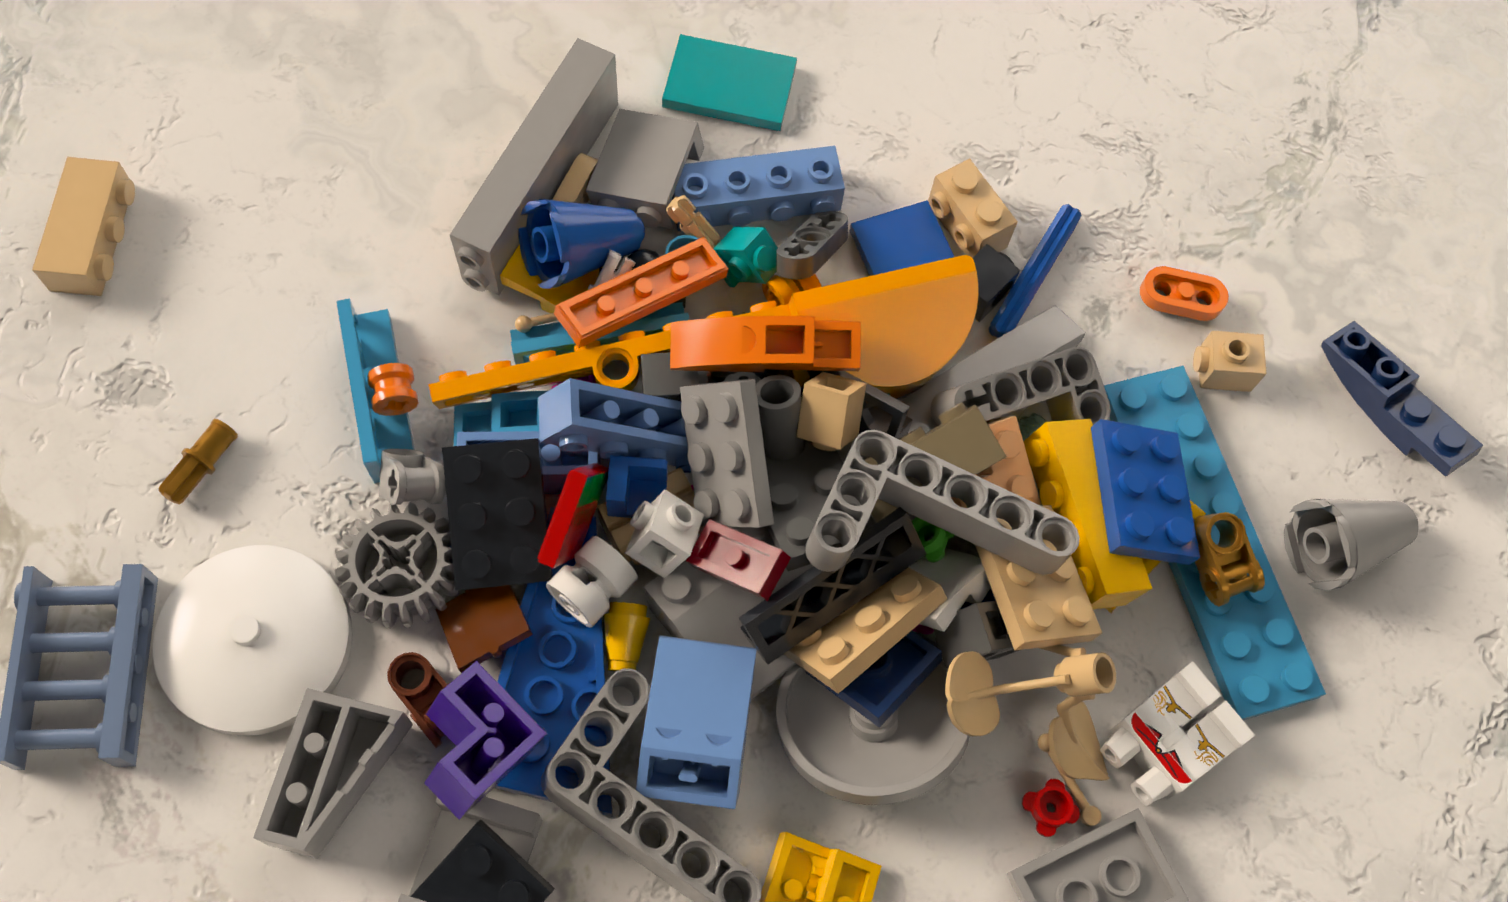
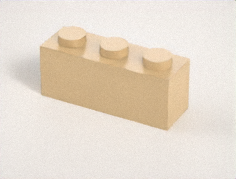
M67 157L32 269L49 291L102 296L106 281L110 280L113 275V256L116 245L124 237V217L127 207L132 205L135 198L134 183L130 180L119 162Z

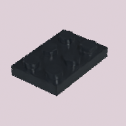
M535 438L443 447L442 455L455 591L550 581L553 577L552 568L539 563V559H537L548 530L540 440Z

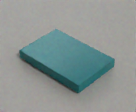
M680 34L662 97V107L781 131L797 58Z

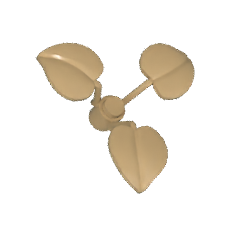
M1063 645L1040 647V649L1068 656L1056 665L1054 677L993 686V674L989 663L979 653L973 651L963 652L952 660L947 671L945 695L948 699L947 710L951 722L960 732L968 736H984L995 729L1000 720V710L995 695L1057 686L1061 692L1066 693L1069 697L1057 705L1059 716L1054 718L1049 725V746L1056 767L1064 776L1071 779L1096 781L1110 779L1103 755L1100 752V744L1092 718L1083 702L1085 700H1094L1095 694L1110 693L1114 689L1116 670L1109 655L1103 652L1086 654L1085 648L1073 649Z

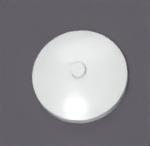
M269 545L246 546L223 552L206 560L186 575L175 587L162 607L153 638V660L158 680L170 701L181 712L208 729L237 736H254L281 730L295 723L307 688L331 694L340 681L348 663L352 647L353 632L350 610L346 599L340 594L339 587L331 576L319 564L301 553Z

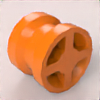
M388 363L377 366L369 371L367 378L370 388L374 389L375 392L371 399L372 409L375 413L395 416L410 412L418 406L417 393L411 388V384L415 379L411 366L403 363Z

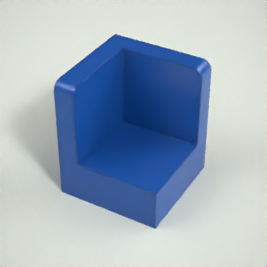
M610 455L606 492L608 516L632 518L644 501L651 503L664 490H667V460Z

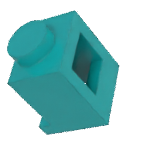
M733 227L713 248L729 268L727 276L724 278L729 287L735 288L739 282L766 284L777 272L778 247L765 227Z

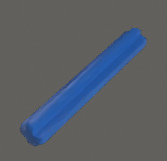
M1070 204L1061 206L991 321L988 331L992 336L999 338L1016 328L1081 218L1079 209L1073 208Z

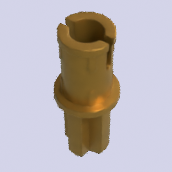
M213 419L210 426L190 449H183L181 452L183 458L161 483L158 491L173 503H183L206 474L212 475L215 468L213 465L230 444L238 438V434L226 423Z

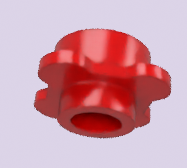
M1050 779L1045 783L1043 789L1036 793L1029 791L1022 797L1023 809L1032 814L1037 823L1036 831L1043 837L1055 835L1058 827L1065 823L1074 824L1080 817L1078 806L1074 804L1071 795L1065 790L1064 783L1058 779ZM1048 803L1054 805V812L1047 810L1046 806Z

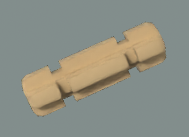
M677 196L672 199L671 203L666 207V212L676 224L681 222L679 227L685 235L695 236L699 239L705 237L712 248H714L720 239V235L699 211L694 212L696 207L686 196Z

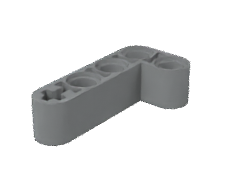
M1073 347L941 391L933 398L930 408L931 416L938 426L942 424L938 418L939 415L965 400H968L970 407L973 405L978 407L985 421L1046 400L1052 421L1091 419L1094 425L1100 419L1109 420L1111 413L1110 403L1093 355L1082 347Z

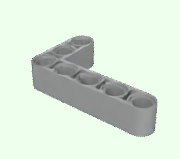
M866 430L855 439L811 531L805 551L810 563L819 570L830 572L842 568L856 547L877 499L897 508L901 507L906 512L1042 575L1052 574L1057 571L1079 546L1080 537L1075 525L1064 516L885 432ZM861 456L872 457L878 465L868 464ZM906 476L916 478L923 486L913 485ZM842 495L855 497L861 505H850L843 499ZM951 497L962 500L967 508L959 507ZM997 518L1004 519L1006 522H1008L1009 525L1012 527V530L1006 529L1002 525H1000ZM822 536H834L840 541L842 547L835 548L825 543ZM1043 539L1050 541L1057 551L1049 549L1044 544Z
M634 669L616 671L600 689L546 766L541 776V787L544 794L550 801L693 902H726L723 896V888L727 881L735 883L740 888L742 893L741 902H759L761 899V886L758 878L751 871L603 767L647 703L650 695L647 679L640 672ZM623 686L627 688L633 695L634 704L631 706L619 704L612 694L613 687ZM589 725L601 728L607 737L606 745L603 747L591 745L585 738L584 728ZM560 766L573 768L579 778L578 787L574 789L562 787L555 777L556 768ZM600 795L612 796L618 802V818L609 819L599 812L597 799ZM641 824L653 825L659 831L660 844L658 848H649L642 843L639 836ZM684 853H692L699 859L701 872L698 878H692L683 871L681 859Z

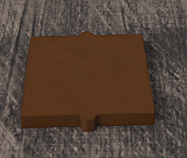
M512 585L467 589L465 593L446 603L447 608L444 611L435 609L457 668L461 673L475 661L481 664L492 657H501L504 650L533 635Z

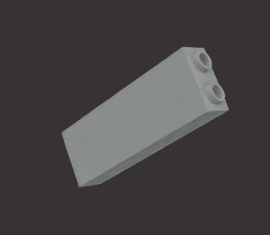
M579 38L576 39L450 233L461 277L471 288L481 292L488 290L497 295L501 294L505 285L501 283L500 274L519 245V228L526 227L528 215H521L523 207L529 201L538 199L553 200L576 157L580 153L588 154L618 106V91L614 53Z

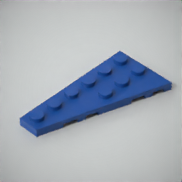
M551 506L547 518L548 527L556 507ZM594 516L583 545L592 536H597V522ZM575 558L557 566L556 568H552L553 576L564 565L574 566L576 564ZM549 581L527 583L521 608L533 635L507 649L497 681L547 734L530 755L494 787L546 801L550 800L544 794L541 787V776L546 766L605 684L602 617L592 628L579 622L548 591L546 584ZM591 725L584 728L585 738L591 745L596 747L606 745L607 737L601 728ZM609 757V759L607 760V762L605 763V765L603 766V767H604L605 769H607L609 772H610V757ZM568 766L556 768L555 777L562 787L566 789L578 787L579 778L573 768ZM600 795L597 799L599 812L613 817L612 796Z

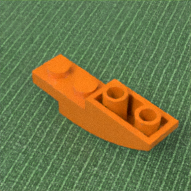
M742 316L671 322L670 370L764 373V369L859 372L861 368V321L815 320V316Z

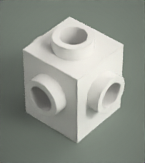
M664 490L653 502L644 501L634 513L630 525L635 529L625 554L663 578H666L691 555L692 549L700 536L698 531L704 514L672 493Z

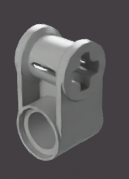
M384 449L381 451L380 498L389 501L391 505H401L403 502L425 500L430 504H441L443 502L446 486L444 467L440 462L434 461L418 450Z

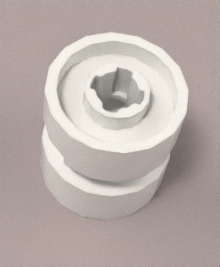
M592 536L574 555L576 562L574 566L564 565L546 584L548 591L556 601L579 622L590 628L610 609L608 599L610 597L620 598L638 579L635 570L629 562L610 544L597 536Z

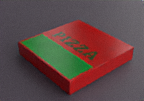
M593 463L569 471L537 557L539 563L556 568L575 558L574 555L582 548L609 472L608 467Z

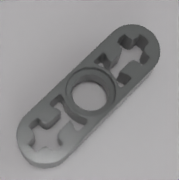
M836 211L817 212L810 216L777 248V273L788 279H805L813 276L847 241V215Z

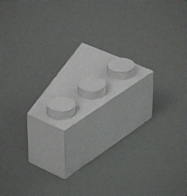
M307 688L253 838L271 847L318 858L411 729L413 723L402 711Z

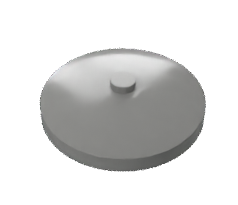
M917 633L919 636H921L922 638H924L925 640H927L928 642H930L931 644H933V645L936 647V643H935V642H933V641L930 640L929 638H927V637H925V636H923V635ZM943 658L942 662L880 728L806 674L805 669L798 664L785 673L778 691L776 702L778 732L785 754L793 767L807 782L818 790L839 800L854 804H895L913 799L930 791L940 784L958 765L967 748L970 736L960 732L952 724L947 710L948 699L945 695L948 668L945 667Z

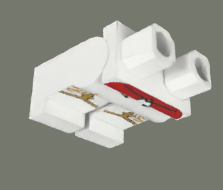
M1193 661L1177 672L1122 721L1110 729L1113 734L1100 748V752L1115 768H1120L1133 758L1144 771V774L1130 786L1134 794L1145 806L1164 797L1169 799L1182 792L1221 760L1256 736L1227 701L1210 710L1187 730L1184 731L1181 728L1222 696Z

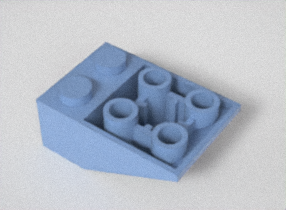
M659 636L641 742L636 791L647 798L728 809L736 808L740 793L756 648Z

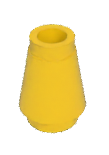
M610 602L609 612L604 614L607 670L615 672L621 669L636 670L651 619L646 617L647 606L636 603Z

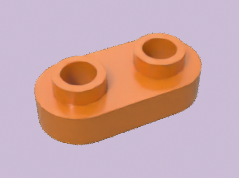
M1159 266L1150 270L1140 286L1141 299L1151 309L1200 321H1209L1218 317L1229 299L1228 291L1220 280L1212 276L1166 266ZM1156 290L1163 291L1166 296L1160 295ZM1197 299L1204 300L1207 305L1200 304Z

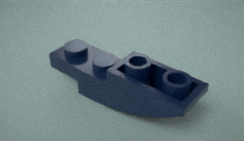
M1356 321L1351 322L1323 340L1321 348L1344 387L1379 430L1404 455L1408 456L1416 450L1445 477L1478 455L1483 444L1418 390L1415 385L1420 376Z

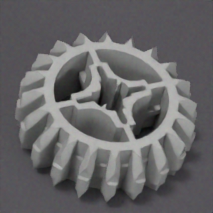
M411 502L405 508L404 513H400L398 506L391 505V503L388 508V514L384 516L381 515L378 509L372 508L371 517L373 521L366 524L363 520L356 519L355 526L359 533L357 535L343 534V541L350 549L336 551L337 560L343 564L335 569V577L338 581L344 582L339 587V592L343 598H351L349 606L355 613L364 611V618L369 623H374L382 617L383 625L391 629L397 617H400L404 627L411 628L413 615L419 614L424 622H429L431 615L428 609L434 605L438 610L444 611L447 605L442 598L443 594L457 596L459 592L458 590L455 591V584L452 582L455 580L450 532H448L450 529L449 522L444 517L435 521L436 515L434 510L429 507L419 514L416 504ZM400 535H411L409 538L400 542H394L389 540L390 538ZM436 547V567L427 581L423 577L421 569L429 559L428 553ZM375 550L380 557L379 562L371 571L373 576L365 583V567L370 555ZM388 555H391L396 561H400L403 564L408 563L413 576L405 569L401 570L397 566L393 567L394 564ZM399 588H409L414 591L404 596H383L384 593L390 595Z

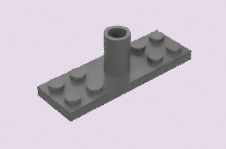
M707 371L708 383L723 382L730 374L736 372ZM771 375L763 378L756 384L774 524L768 525L767 528L776 547L791 557L786 566L789 572L811 564L806 556V543L844 463L837 450H821L814 447L812 441L797 437L802 402L801 387L792 377ZM842 495L843 499L850 505H861L855 497ZM871 515L863 532L875 524ZM822 536L825 543L835 548L842 547L840 541L834 536Z

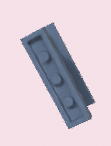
M123 564L121 580H118L115 585L52 587L53 580L34 566H24L22 581L17 584L14 591V604L17 614L0 717V764L13 770H25L28 750L95 748L97 753H99L98 758L114 767H136L158 578L143 564ZM114 604L117 608L115 627H111L109 632L45 633L49 606ZM108 651L111 655L109 674H106L103 679L38 681L42 653ZM102 699L105 704L103 723H99L96 728L31 730L35 701Z

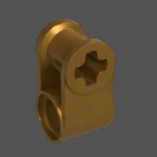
M1228 512L1197 516L1193 519L1200 558L1195 563L1200 574L1202 588L1208 599L1215 606L1219 607L1227 604L1230 597L1247 590L1252 593L1262 590L1265 585L1263 570L1255 558L1241 519ZM1213 525L1218 528L1220 534L1217 545L1211 538Z

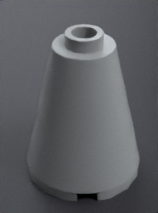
M1310 499L1293 506L1290 511L1295 512L1292 522L1286 523L1284 527L1285 549L1292 567L1298 574L1305 572L1314 581L1308 583L1313 588L1325 591L1341 588L1413 543L1418 535V519L1413 510L1401 501Z

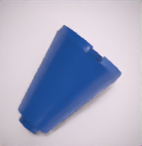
M547 199L529 201L523 207L521 215H528L526 227H520L518 232L521 256L526 270L530 276H539L542 283L537 285L543 289L560 287L603 267L610 250L619 253L622 256L621 258L632 254L640 248L645 237L644 224L631 209Z

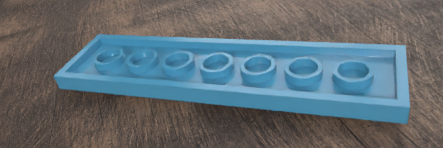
M1184 366L1104 385L1110 403V421L1178 433L1190 500L1202 509L1206 515L1228 512L1240 518L1245 526L1255 558L1263 570L1265 585L1262 590L1255 593L1247 590L1230 597L1227 604L1218 607L1205 595L1195 561L1190 565L1168 562L1224 700L1230 704L1242 720H1247L1326 695ZM1213 525L1211 538L1217 545L1220 534L1218 528Z

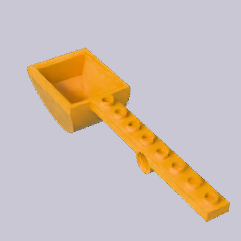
M962 255L792 293L789 304L777 306L776 301H767L751 306L750 313L733 316L732 311H722L711 314L706 319L742 316H815V320L861 321V368L859 372H846L884 393L890 394V396L896 399L914 392L927 383L952 359L965 342L977 310V270L973 258L968 255ZM671 323L662 327L663 332L645 336V332L642 330L632 331L618 336L619 342L601 346L600 341L595 340L580 348L575 345V352L556 355L554 350L538 352L529 356L530 362L513 366L511 361L505 360L487 364L484 366L485 372L467 376L466 371H453L439 376L440 382L428 384L432 403L438 409L492 398V394L519 392L563 382L569 378L576 379L594 375L597 384L632 391L639 380L641 354L670 353ZM621 360L625 362L629 367L627 375L620 380H611L606 377L603 371L606 364L610 361Z

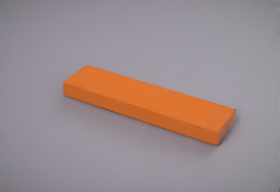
M702 237L557 304L554 315L578 348L726 278L729 268L705 237Z

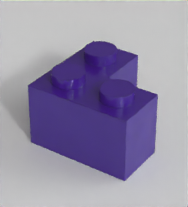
M477 661L439 692L426 713L456 747L437 763L424 784L460 820L529 756L547 734Z

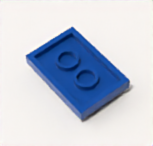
M1100 419L1091 427L1109 553L1190 565L1198 560L1200 553L1178 433Z

